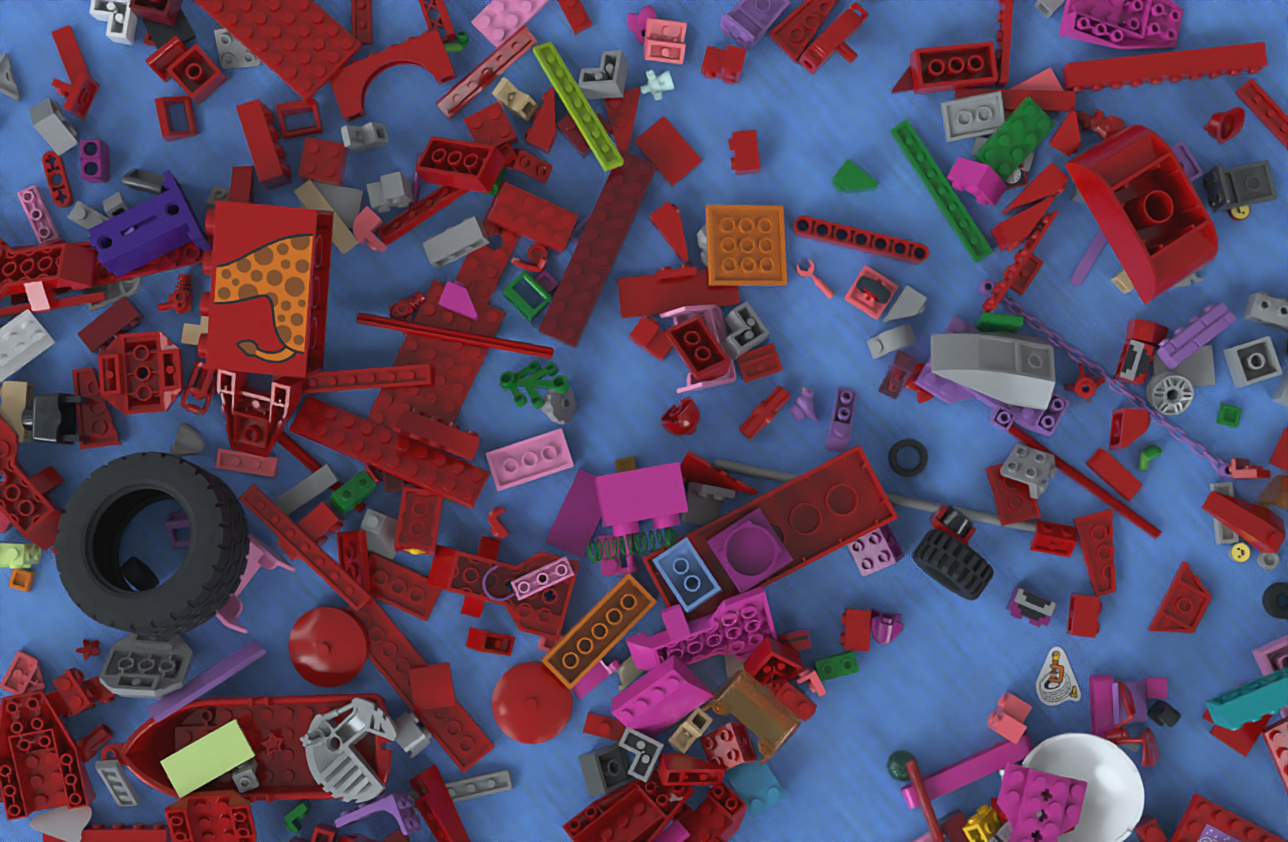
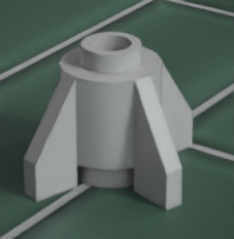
M181 423L171 449V454L180 457L197 455L198 452L202 453L205 441H202L203 436H200L189 425Z

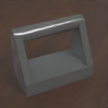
M134 168L122 177V183L134 190L154 195H160L167 191L162 183L165 181L163 175Z

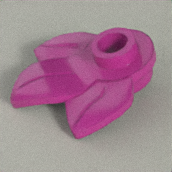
M651 5L644 7L639 15L629 13L627 16L629 30L635 33L636 40L643 45L645 37L642 36V32L646 31L647 17L657 18L656 11Z

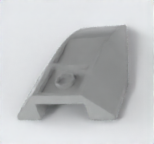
M1009 331L935 334L931 336L932 373L1007 404L1040 410L1048 408L1056 379L1054 348L1044 338Z

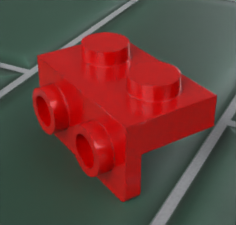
M497 506L488 513L490 517L487 521L492 526L490 531L496 538L501 537L505 539L511 534L499 518L508 511L506 507L500 508Z

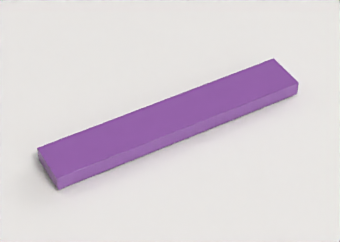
M254 640L184 684L183 688L168 694L147 709L158 723L264 656L266 652Z

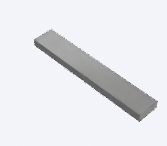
M509 768L444 783L453 803L513 789ZM415 790L407 791L412 797L413 802L420 798ZM414 803V805H413L414 811H419L418 808L416 807L415 803Z

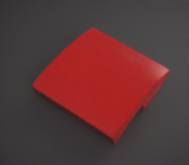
M450 662L409 668L415 712L456 705Z

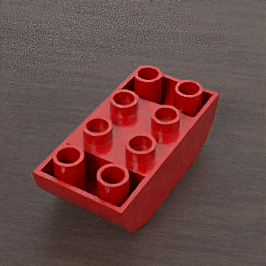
M1128 125L1064 164L1144 304L1152 301L1208 265L1216 257L1218 237L1212 219L1172 149L1151 129L1142 125Z

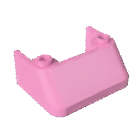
M718 305L684 306L660 314V318H673L674 326L700 315L720 346L728 337L723 313ZM731 360L727 374L712 381L695 379L693 374L689 372L687 375L688 386L677 389V393L697 391L734 382L736 380L734 361Z
M250 533L247 535L250 539L249 555H246L248 562L245 573L240 576L241 582L236 592L230 594L231 599L220 611L217 610L215 615L226 627L245 634L248 630L237 620L243 609L242 601L237 596L261 566L272 570L278 565L292 572L296 569L276 550Z

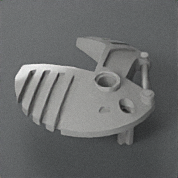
M357 697L352 700V703L339 709L316 715L309 727L308 733L300 738V741L303 742L302 746L306 747L307 762L318 785H324L322 789L325 792L331 791L333 793L332 797L336 799L343 797L341 801L350 802L353 799H358L355 803L368 801L377 797L386 788L375 771L354 746L369 732L392 741L398 739L399 733L391 717L386 716L385 710L381 707L377 710V704L370 700ZM353 708V712L340 724L332 719Z

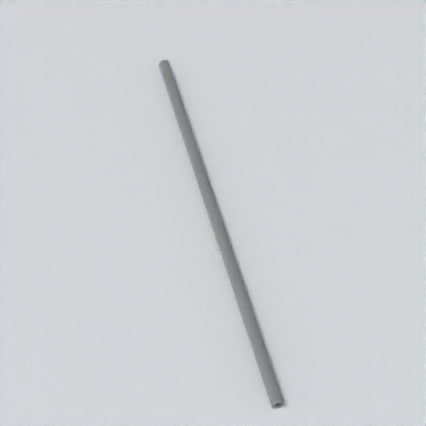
M717 458L715 468L717 467L721 470L780 482H787L799 476ZM886 493L891 504L935 513L942 505L940 503ZM953 506L970 520L1001 526L998 515ZM1030 521L1004 526L1033 533L1036 531L1035 523Z

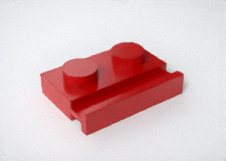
M774 343L748 351L736 358L744 383L783 371Z

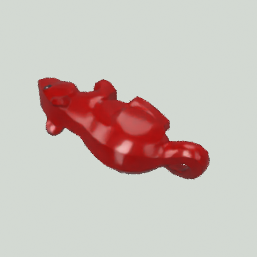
M1098 109L1093 116L1084 111H1076L1078 123L1082 126V131L1085 132L1089 129L1103 140L1126 127L1124 126V120L1110 115L1109 118L1103 117L1104 112Z

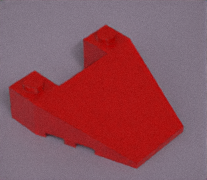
M218 370L217 392L221 394L223 403L221 409L222 413H225L227 424L225 426L231 449L265 458L269 457L301 400L302 380L283 376L272 382L271 392L248 387V372Z

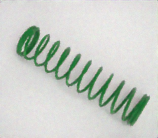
M665 527L664 535L667 548H664L662 546L661 530L657 529L656 534L660 548L656 549L654 533L650 530L649 540L653 548L649 551L647 549L646 533L642 531L641 539L645 548L644 552L640 551L639 536L637 533H634L637 553L632 552V539L627 534L626 542L630 551L628 555L624 553V539L622 536H619L621 556L617 555V541L612 537L611 545L615 554L614 557H610V544L608 539L605 538L604 549L607 554L605 559L602 557L603 547L599 539L597 542L589 541L587 546L588 556L594 563L599 562L601 559L604 561L608 558L615 559L616 556L622 558L623 555L628 557L631 553L633 555H637L638 552L644 554L646 550L649 553L653 550L660 551L661 548L667 550L668 547L671 548L676 544L675 532L673 528ZM643 533L645 536L646 546L643 539ZM670 533L672 536V545L670 543ZM628 536L630 539L631 549L628 543ZM620 538L622 539V542H623V549H622V546H621ZM613 539L615 541L616 551L613 546ZM598 541H599L600 547H601V554H600L599 548H598ZM605 541H607L608 544V552L606 549ZM591 544H593L595 548V558L591 551Z

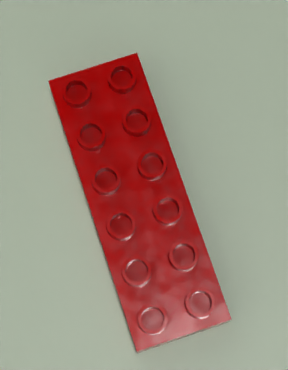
M857 445L676 539L677 544L684 538H688L722 589L720 593L690 613L685 611L652 561L666 550L663 548L660 551L655 550L643 556L642 560L667 608L680 604L686 622H690L714 613L723 600L741 594L712 551L707 540L755 508H760L793 561L747 591L761 586L764 588L897 519L898 516L860 445Z

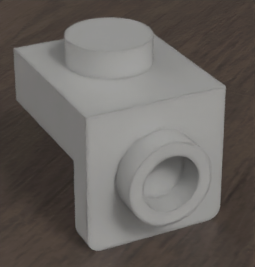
M251 758L234 767L232 778L240 793L259 786V781L255 775L258 765L255 758Z

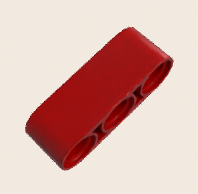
M1098 448L1086 462V465L1126 501L1130 502L1143 487L1138 479L1102 448Z

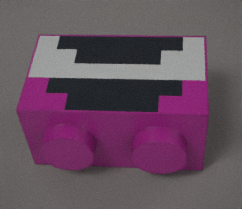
M1014 587L1006 610L1011 611L1010 615L1020 620L1022 617L1030 619L1029 623L1034 626L1040 627L1041 624L1048 626L1057 603L1021 588Z

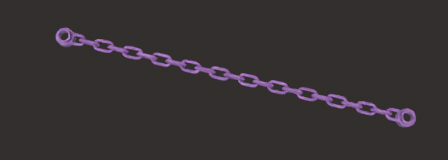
M990 279L981 281L978 285L980 294L992 296V289L995 283ZM985 284H989L991 289L986 290ZM1003 296L1001 301L1006 304L1010 312L1016 316L1024 317L1032 329L1047 335L1049 342L1056 347L1064 348L1070 358L1077 363L1082 362L1086 365L1088 371L1095 377L1104 376L1108 386L1116 393L1124 394L1129 398L1130 404L1140 410H1149L1148 414L1151 420L1158 425L1167 427L1173 437L1189 444L1191 450L1198 456L1206 457L1210 460L1211 465L1216 469L1217 475L1220 478L1232 477L1230 472L1228 474L1225 473V468H1229L1230 463L1211 456L1207 448L1201 443L1190 440L1184 430L1169 424L1163 414L1157 410H1151L1146 406V402L1142 398L1126 391L1125 386L1120 381L1109 378L1103 368L1096 363L1087 361L1084 354L1077 348H1070L1064 343V339L1056 332H1049L1044 328V324L1039 319L1027 315L1023 312L1022 306L1013 300L1009 301ZM1014 304L1020 310H1017V312H1015L1010 307H1012V305ZM1033 319L1040 324L1037 328L1030 323L1033 322ZM1053 335L1061 340L1058 341V344L1051 339ZM1075 351L1081 356L1077 359L1071 353ZM1094 366L1101 371L1099 375L1091 370L1094 369ZM1115 382L1122 387L1119 388V391L1112 386ZM1135 397L1142 402L1139 406L1132 401L1135 400ZM1158 414L1163 419L1159 422L1153 416ZM1176 429H1177V430H1179L1181 433H1183L1184 435H1181L1180 437H1178V436H1177L1176 434H1174L1173 432H1176ZM1197 445H1198V446L1201 447L1204 451H1201V453H1199V452H1198L1197 450H1195L1194 448H1196ZM1217 460L1221 463L1218 466L1214 464L1217 463Z

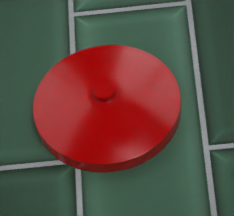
M321 606L306 612L296 621L289 636L288 648L293 666L304 679L321 687H337L349 682L361 672L368 658L369 642L363 625L352 613L336 606Z
M524 662L510 668L498 680L492 695V712L500 729L510 738L526 744L546 742L558 735L569 721L573 707L571 690L541 662Z

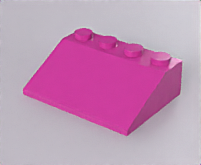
M672 655L613 697L611 713L625 726L654 738L715 696V693L675 655Z

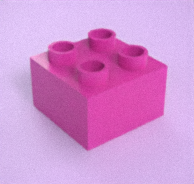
M679 462L597 476L595 478L603 527L612 526L614 536L640 532L638 521L652 518L654 529L680 525L679 513L688 512Z

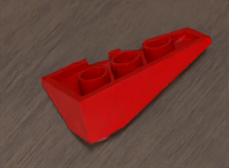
M1210 491L1201 507L1261 553H1277L1286 537L1283 519L1266 507L1215 491Z

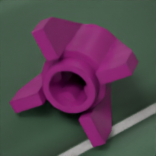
M874 608L871 609L873 638L877 643L887 645L903 631L904 624L900 622L902 614L895 613L891 615L881 613Z

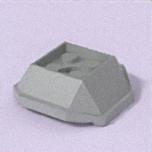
M129 633V636L111 647L99 676L101 684L113 694H118L121 697L162 699L177 689L183 688L194 656L192 650L180 634L166 637H149Z

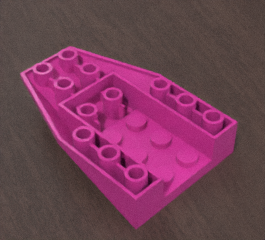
M1066 0L1059 36L1116 49L1175 48L1183 9L1172 0Z

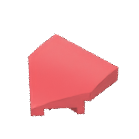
M19 649L0 683V688L15 695L44 689L45 683L38 658Z

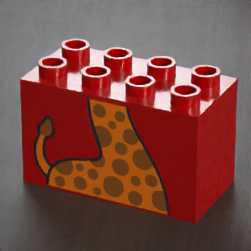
M218 200L215 202V209L209 208L207 210L205 218L206 232L214 234L213 251L206 250L204 253L203 272L205 275H211L210 292H203L200 312L202 316L209 317L208 333H201L198 340V355L200 358H206V369L304 378L323 371L334 211Z

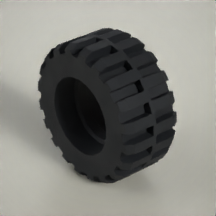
M929 530L913 552L912 559L919 568L942 586L967 600L973 601L979 598L994 576L992 566L980 554L942 530Z

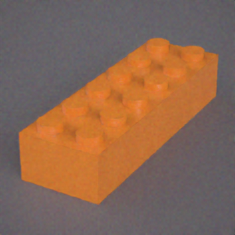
M626 573L540 660L571 690L657 601L630 573Z

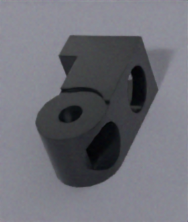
M1157 699L1148 710L1147 716L1160 727L1164 724L1172 727L1181 718V713L1175 710L1169 703Z

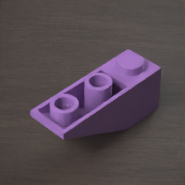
M837 388L825 450L838 453L846 451L850 441L857 396L856 391Z

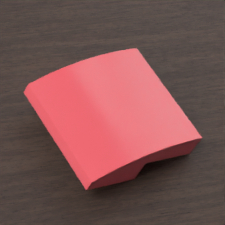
M647 17L644 59L683 64L687 23Z

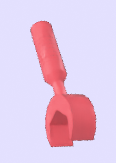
M808 259L810 264L808 271L800 270L797 264L796 271L801 277L811 276L814 284L828 299L835 295L821 278L813 274L815 267L810 259Z

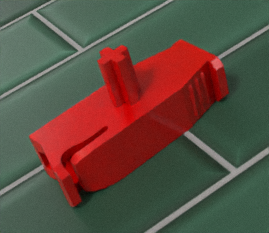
M854 2L802 54L799 60L800 64L810 74L814 75L836 52L851 64L858 57V54L846 42L862 27L868 17V13L857 2ZM857 9L862 15L859 16L854 10Z

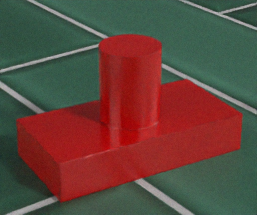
M588 712L583 733L620 742L626 726L618 719Z

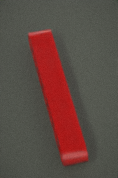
M800 216L793 224L792 230L796 236L918 265L929 256V250L924 244L825 220ZM804 222L807 225V230H799L797 224ZM824 227L827 234L819 235L817 228ZM836 232H844L846 235V239L839 240L836 236ZM862 236L865 239V244H858L856 237ZM875 241H882L884 249H878L875 246ZM896 245L903 247V254L895 252L894 248ZM914 250H920L923 253V258H916Z

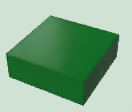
M1223 403L1220 404L1216 423L1238 428L1242 408Z

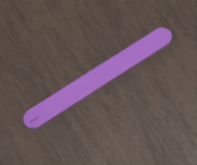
M1101 228L1070 278V283L1073 286L1081 285L1107 241Z

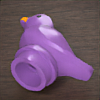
M802 387V393L797 397L796 404H793L789 409L790 414L797 422L804 420L805 417L811 418L816 423L819 422V419L814 414V392L810 388Z

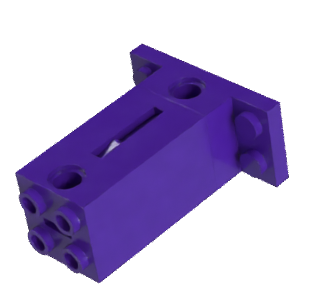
M170 170L162 173L165 179L162 183L167 190L166 192L88 229L91 235L89 241L93 248H97L99 252L97 258L102 266L105 265L109 273L113 272L117 277H120L191 241L195 243L198 249L202 248L204 252L206 250L213 251L181 185Z

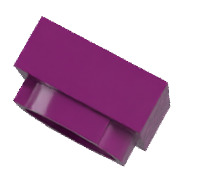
M759 507L707 540L712 551L741 594L793 561Z

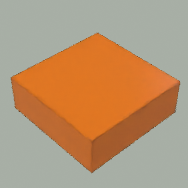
M13 568L8 587L30 592L36 572Z

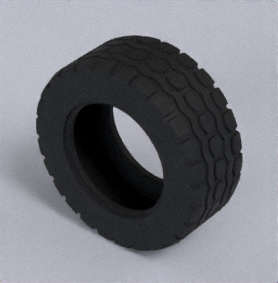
M139 452L127 455V457L122 456L108 462V466L103 465L91 473V478H86L75 490L77 494L72 495L64 508L67 512L60 517L57 528L60 530V533L56 534L55 551L58 552L55 555L58 572L61 573L59 577L74 604L88 617L98 621V623L149 637H166L177 635L180 632L184 633L198 627L199 623L203 624L216 615V611H220L231 599L230 594H234L241 582L240 576L244 575L248 559H246V555H249L250 539L247 537L249 535L246 518L243 517L245 513L233 491L214 474L179 456L163 452ZM163 500H177L186 512L190 524V545L185 560L178 571L163 584L150 590L136 592L128 585L120 571L118 552L123 532L131 519L145 507Z

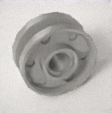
M1166 370L1154 375L1148 382L1146 397L1149 403L1162 414L1177 415L1185 411L1191 404L1194 397V389L1191 382L1180 373ZM1173 389L1172 393L1167 396V393Z

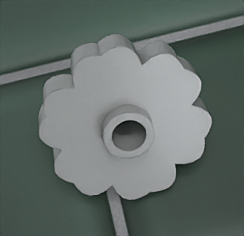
M570 386L569 390L564 394L557 393L555 389H549V393H546L545 398H543L545 404L541 407L542 412L547 414L552 422H558L560 425L571 422L573 414L577 412V401L574 399V391Z

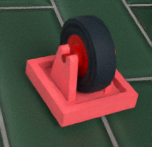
M865 265L843 299L875 320H878L899 286Z

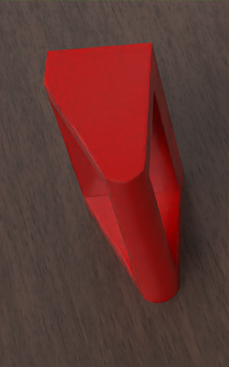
M175 35L145 59V62L167 83L173 77L166 69L189 49Z
M190 96L154 99L162 138L170 142L198 135ZM184 104L189 131H174L169 106Z
M311 98L308 102L298 100L275 104L283 139L323 133L319 103L315 98ZM314 112L317 126L287 130L285 116Z

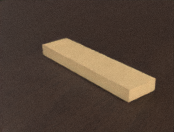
M310 179L294 191L307 209L334 211ZM334 211L332 241L344 255L359 242Z

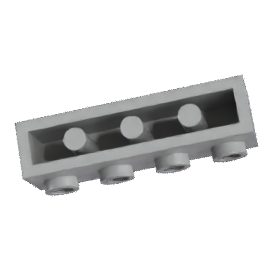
M1258 291V293L1249 295L1243 318L1288 332V299L1281 297L1276 299L1270 297V294L1267 292Z

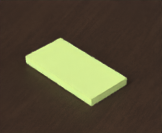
M237 719L160 762L179 798L254 757L256 754Z

